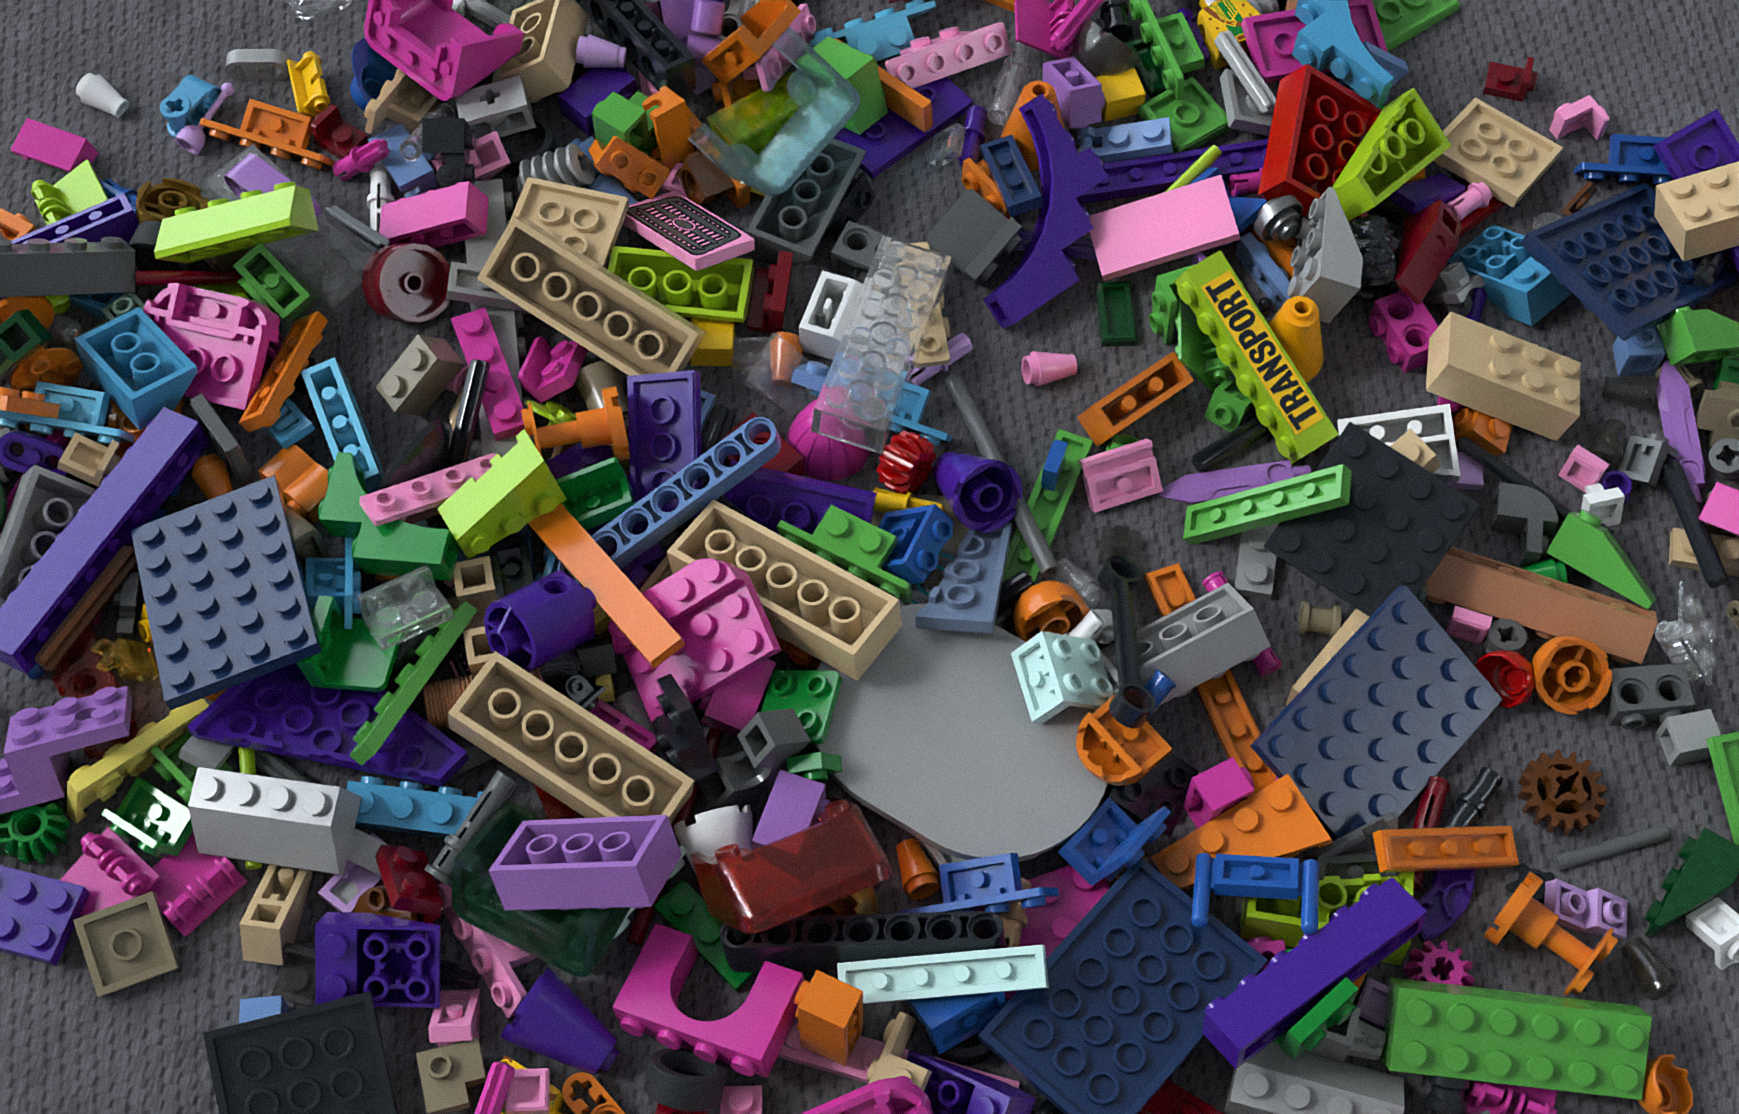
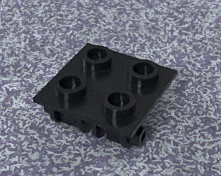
M1171 753L1139 781L1124 786L1112 785L1107 798L1110 797L1122 810H1126L1142 821L1166 806L1171 813L1163 821L1167 828L1162 834L1171 837L1183 810L1191 779L1199 771Z

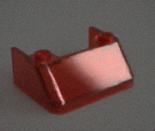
M836 797L827 799L830 800V804L824 807L825 812L819 816L820 823L752 851L747 848H739L738 844H729L715 850V856L708 857L698 851L690 854L708 913L743 933H756L772 928L884 881L892 875L886 854L859 807L847 800H841Z

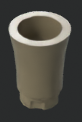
M605 360L585 366L579 370L573 385L584 400L588 410L603 408L601 389L616 386L618 404L621 406L627 439H629L628 398L621 370Z

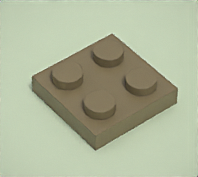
M152 891L73 920L94 988L99 998L180 969L156 892Z

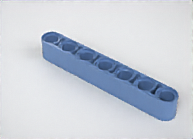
M755 417L749 420L591 537L602 550L608 544H617V550L610 556V559L621 570L703 510L713 499H718L774 458L780 451L781 439L773 422L765 417ZM764 432L771 434L767 443L763 445L753 443L754 438L758 434ZM735 454L740 456V460L735 466H723L724 460L728 456ZM698 478H710L705 488L700 490L693 489V484ZM670 499L679 500L678 507L671 512L662 511L666 501ZM640 521L648 522V527L644 533L640 535L632 534L633 526ZM559 562L558 570L571 577L569 571Z

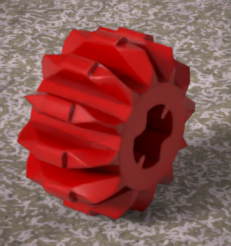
M903 430L899 435L892 437L889 445L884 446L885 451L879 457L881 463L877 467L876 472L879 474V482L883 483L886 488L897 493L907 494V492L919 491L922 483L928 480V474L933 469L932 462L935 460L936 454L933 452L934 445L928 442L926 438Z

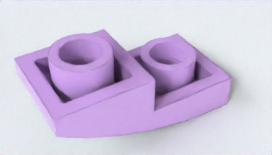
M1559 879L1545 882L1544 906L1560 916L1556 922L1557 925L1579 932L1603 936L1611 927L1614 929L1612 936L1621 939L1627 938L1628 900L1600 888L1585 891Z

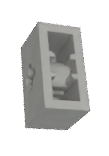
M520 75L469 89L460 97L455 98L459 118H465L471 126L470 129L475 130L476 139L494 131H497L499 137H504L536 127L529 97Z

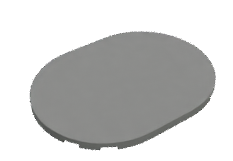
M927 604L900 606L902 627L858 681L823 661L820 663L818 670L837 671L842 677L827 737L823 743L814 744L818 752L841 756L842 772L831 773L830 776L855 800L946 854L964 860L1005 853H1018L1019 862L1036 858L1039 854L1064 845L1095 813L1103 799L1108 783L1093 776L1082 765L1076 751V736L1079 724L1087 713L1090 712L1092 714L1096 709L1068 706L1043 724L1032 722L1011 656L1013 651L1026 642L997 625L994 626L993 634L916 628L915 616L920 608L924 609Z

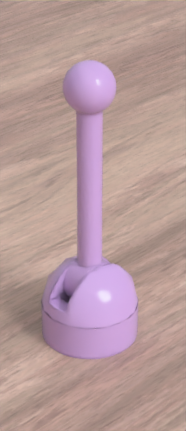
M227 82L221 86L220 95L203 118L210 120L225 98L233 95L235 88L231 83ZM200 124L197 126H185L174 138L175 142L182 149L198 155L206 142V135L203 131L204 126Z

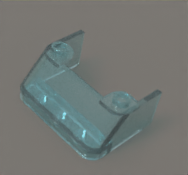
M790 26L772 45L798 68L787 82V91L790 98L800 108L759 155L744 144L728 146L705 123L697 128L688 138L726 175L769 196H778L787 191L856 113L860 105V97L857 90Z

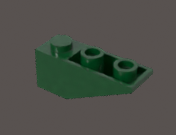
M1705 827L1695 839L1688 836L1677 854L1679 858L1683 859L1679 869L1677 870L1672 867L1661 884L1660 888L1667 891L1662 902L1655 899L1644 917V920L1650 923L1644 936L1648 938L1653 937L1712 899L1722 896L1733 884L1739 872L1738 845Z

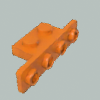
M249 99L240 129L205 118H201L199 123L210 129L209 136L226 142H229L230 136L241 139L239 145L255 151H259L261 146L271 148V155L290 161L291 155L302 158L301 164L317 170H321L322 164L333 167L335 163L334 160L322 154L307 150L312 134L310 125L314 121L313 118L260 101Z

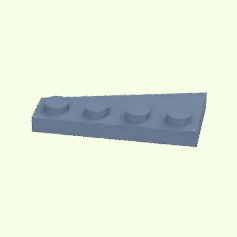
M1007 523L1002 528L990 533L969 529L957 548V556L953 563H948L944 569L943 579L938 587L934 586L928 595L927 605L924 609L920 608L915 616L916 628L993 634L1012 537V523Z

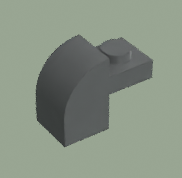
M1499 482L1492 497L1490 530L1519 534V567L1523 568L1536 564L1540 557L1545 558L1548 549V539H1550L1558 524L1556 509L1544 494L1534 488Z

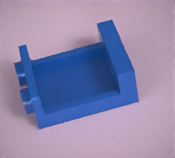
M1004 992L905 1000L926 1028L931 1045L939 1055L983 1030L1007 1003Z

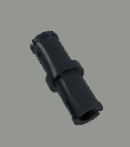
M1482 767L1467 792L1459 795L1456 800L1457 807L1441 828L1472 827L1478 818H1483L1488 811L1486 805L1498 787L1503 783L1502 777L1494 770Z

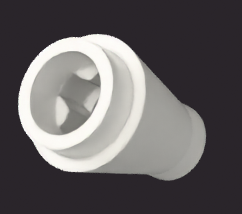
M86 74L81 78L76 87V95L80 97L82 103L110 113L117 118L129 108V101L124 99L100 74Z

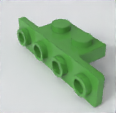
M1130 0L1129 7L1132 18L1139 20L1142 39L1144 43L1149 42L1151 45L1152 59L1155 66H1160L1162 69V78L1166 90H1172L1177 101L1184 99L1183 73L1204 68L1205 58L1183 13L1179 12L1156 19L1148 0Z
M833 505L829 507L812 535L783 520H780L777 529L782 537L908 604L913 599L910 583L882 570V566L898 543L895 535Z

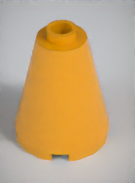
M1295 296L1283 304L1268 325L1304 381L1308 383L1319 373L1324 362L1319 309L1311 299L1304 296Z

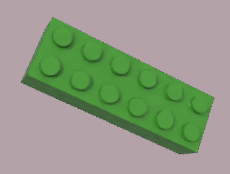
M1390 977L1383 1030L1386 1032V1038L1380 1059L1389 1071L1642 1100L1652 1017L1635 1005Z

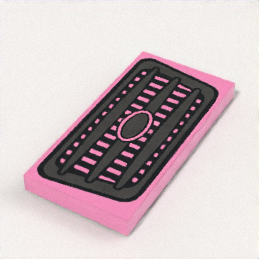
M675 190L653 197V199L629 205L623 225L696 271L755 250L753 237Z

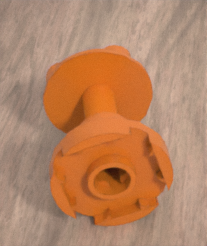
M45 296L7 297L0 301V324L16 311L29 309L46 330L49 329L54 320L53 307ZM44 344L14 368L9 380L11 388L20 390L19 398H22L23 391L35 392L37 381L71 386L83 369V363L79 356L67 348L45 349L46 344Z
M616 386L601 389L603 408L575 413V421L536 428L531 402L527 403L528 408L521 410L524 429L528 436L534 435V445L542 456L541 450L581 442L582 449L611 444L614 457H617L619 461L630 459L627 449L629 447L621 406L618 404Z
M1530 871L1495 918L1493 923L1500 928L1496 930L1490 926L1483 937L1497 946L1509 930L1535 949L1542 943L1578 969L1563 992L1566 996L1570 991L1578 995L1594 975V972L1588 969L1594 959L1598 962L1605 959L1616 945L1618 939L1612 936L1614 929L1610 927L1595 948L1591 949L1557 925L1556 922L1560 916L1532 897L1544 880Z

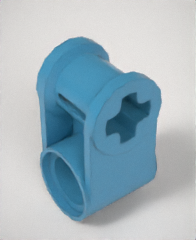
M194 75L184 77L174 91L162 100L159 110L162 117L168 121L167 130L169 135L175 138L185 126H197L201 118L204 117L220 95L221 88Z

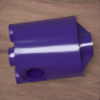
M557 570L491 603L486 609L484 617L485 633L490 649L493 653L494 651L498 652L527 672H532L595 637L593 611L597 605L595 595L589 588H582L570 576L561 570Z

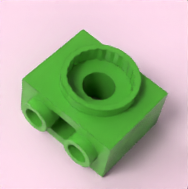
M261 242L233 265L241 276L237 282L254 301L263 303L272 312L276 313L286 325L313 303L310 294Z

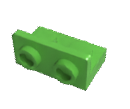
M1194 265L1158 275L1156 278L1155 292H1152L1151 295L1153 308L1152 313L1149 314V323L1154 334H1160L1164 344L1172 342L1175 317L1178 314V299L1180 296L1174 281Z

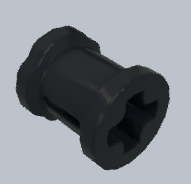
M1108 0L1100 6V18L1105 23L1103 36L1104 40L1108 43L1126 42L1132 37V26L1127 22L1128 4L1123 0Z

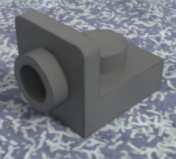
M1647 433L1646 438L1631 435L1618 471L1626 474L1632 483L1656 487L1666 457L1677 459L1679 451L1668 445L1669 439L1652 433Z

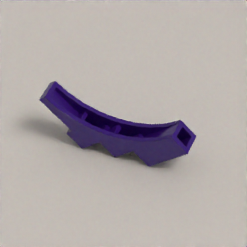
M1043 94L1035 97L1020 107L1019 110L1031 132L1038 156L1041 195L1044 207L1039 208L1032 239L1019 264L1000 286L983 299L1002 328L1015 324L1080 281L1076 275V267L1073 261L1064 255L1062 249L1094 229L1090 223L1091 219L1087 209L1079 204L1076 198L1108 178L1104 171L1103 161L1097 154L1093 153L1090 147L1078 153L1075 148L1074 138L1067 130H1064L1057 119V111L1054 105L1049 100H1046Z

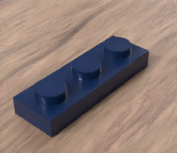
M1012 134L980 145L982 157L1010 217L1044 207L1042 195Z

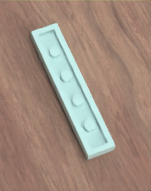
M1045 945L837 963L838 980L862 990L863 1004L1049 988Z

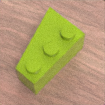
M525 429L516 436L518 443L503 457L497 453L489 461L492 467L477 481L471 477L437 508L468 559L487 551L493 544L510 534L520 531L535 518L553 511L560 503L567 500Z

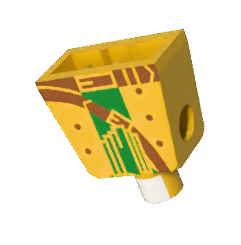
M1199 0L1198 4L1201 10L1198 14L1197 26L1210 53V61L1214 69L1217 70L1229 65L1214 43V40L1222 31H1231L1246 54L1250 56L1241 23L1244 17L1261 14L1247 0Z

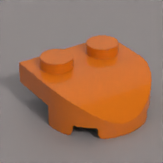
M1112 696L1094 713L1091 714L1089 712L1082 719L1076 736V751L1082 765L1097 779L1111 785H1130L1139 781L1172 753V748L1147 721L1140 728H1129L1116 721L1109 710V704L1114 698Z

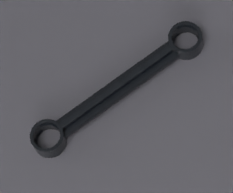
M1112 555L1107 559L1097 576L1100 586L1110 593L1119 690L1110 702L1109 710L1114 719L1120 724L1129 728H1140L1145 724L1156 706L1154 697L1147 689L1142 687L1132 596V590L1141 578V571L1127 557Z

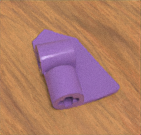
M660 0L664 25L695 57L696 89L692 91L699 95L709 89L711 83L716 82V76L701 60L710 50L722 42L720 37L725 3L712 0Z

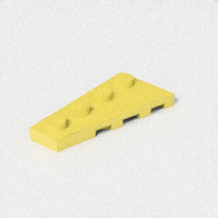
M202 698L171 710L169 716L160 722H150L142 727L136 737L126 744L118 743L106 751L103 758L92 766L87 764L73 772L67 781L68 816L77 824L87 816L83 809L100 798L104 803L117 793L116 789L127 775L130 774V776L138 777L147 770L156 760L149 750L155 745L162 752L187 732L189 730L187 726L209 707L207 702Z

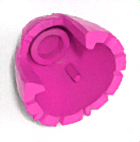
M824 397L809 403L793 420L786 437V442L804 457V474L826 481L848 478L849 475L856 474L864 466V463L867 462L870 452V440L862 419L852 412L846 401L838 397Z

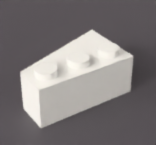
M1450 404L1337 420L1338 437L1348 423L1352 422L1388 446L1395 443L1411 428L1439 459L1441 466L1432 474L1442 480L1459 482L1461 476Z

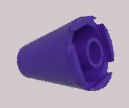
M946 452L939 456L933 465L932 475L957 519L965 527L971 530L990 533L1002 528L1014 517L1017 512L1014 506L1017 503L1018 497L1022 499L1023 489L1021 478L1014 468L1007 463L963 453Z
M548 967L544 974H541L515 1011L516 1018L511 1025L509 1023L506 1025L501 1034V1038L511 1044L595 1075L599 1069L606 1073L620 1053V1051L614 1048L618 1041L617 1038L567 984Z

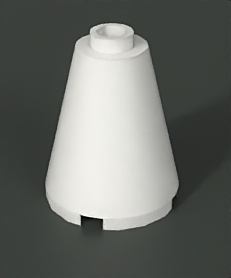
M738 805L694 815L696 823L687 827L684 820L674 825L675 836L680 845H683L688 850L685 855L716 914H725L726 920L749 915L748 908L754 906L755 903L750 901L748 904H745L728 892L730 885L721 873L730 860L745 869L753 857V820L750 806L745 805L741 812Z

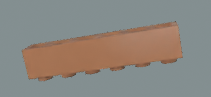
M1451 547L1420 592L1424 594L1423 597L1433 603L1445 604L1447 601L1464 609L1497 617V620H1514L1522 626L1534 629L1536 635L1551 640L1554 637L1565 635L1588 639L1603 651L1609 653L1608 656L1611 659L1624 664H1630L1631 661L1642 664L1658 623L1656 611L1455 547Z

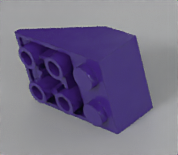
M326 912L315 924L316 1005L372 991L374 1003L377 1007L440 1008L441 925L372 913Z
M909 1050L907 1061L932 1071L924 1092L931 1101V1110L934 1114H1031L1036 1097L1003 1081L914 1050Z

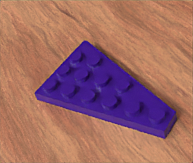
M296 662L228 688L187 726L190 734L198 739L441 787L469 760L466 750L412 709L408 708L377 753L363 765H360L349 756L358 744L352 739L367 720L373 723L378 716L374 708L388 691L385 689L375 692L312 687Z

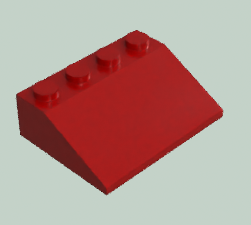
M1305 64L1279 81L1258 196L1270 201L1273 198L1294 195L1302 204V215L1305 216L1309 212L1314 199H1319L1328 187L1333 186L1382 109L1377 108L1371 102L1309 64ZM1368 211L1359 215V217L1367 216Z

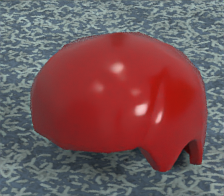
M1501 649L1490 652L1478 659L1475 667L1503 699L1498 704L1499 707L1514 708L1529 700L1535 687V677L1531 663L1522 654Z

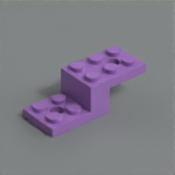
M106 687L98 690L94 695L78 699L75 697L64 698L55 703V705L41 709L34 707L26 708L11 716L3 753L5 758L0 759V814L65 797L70 763L69 751L129 736L133 701L129 687Z

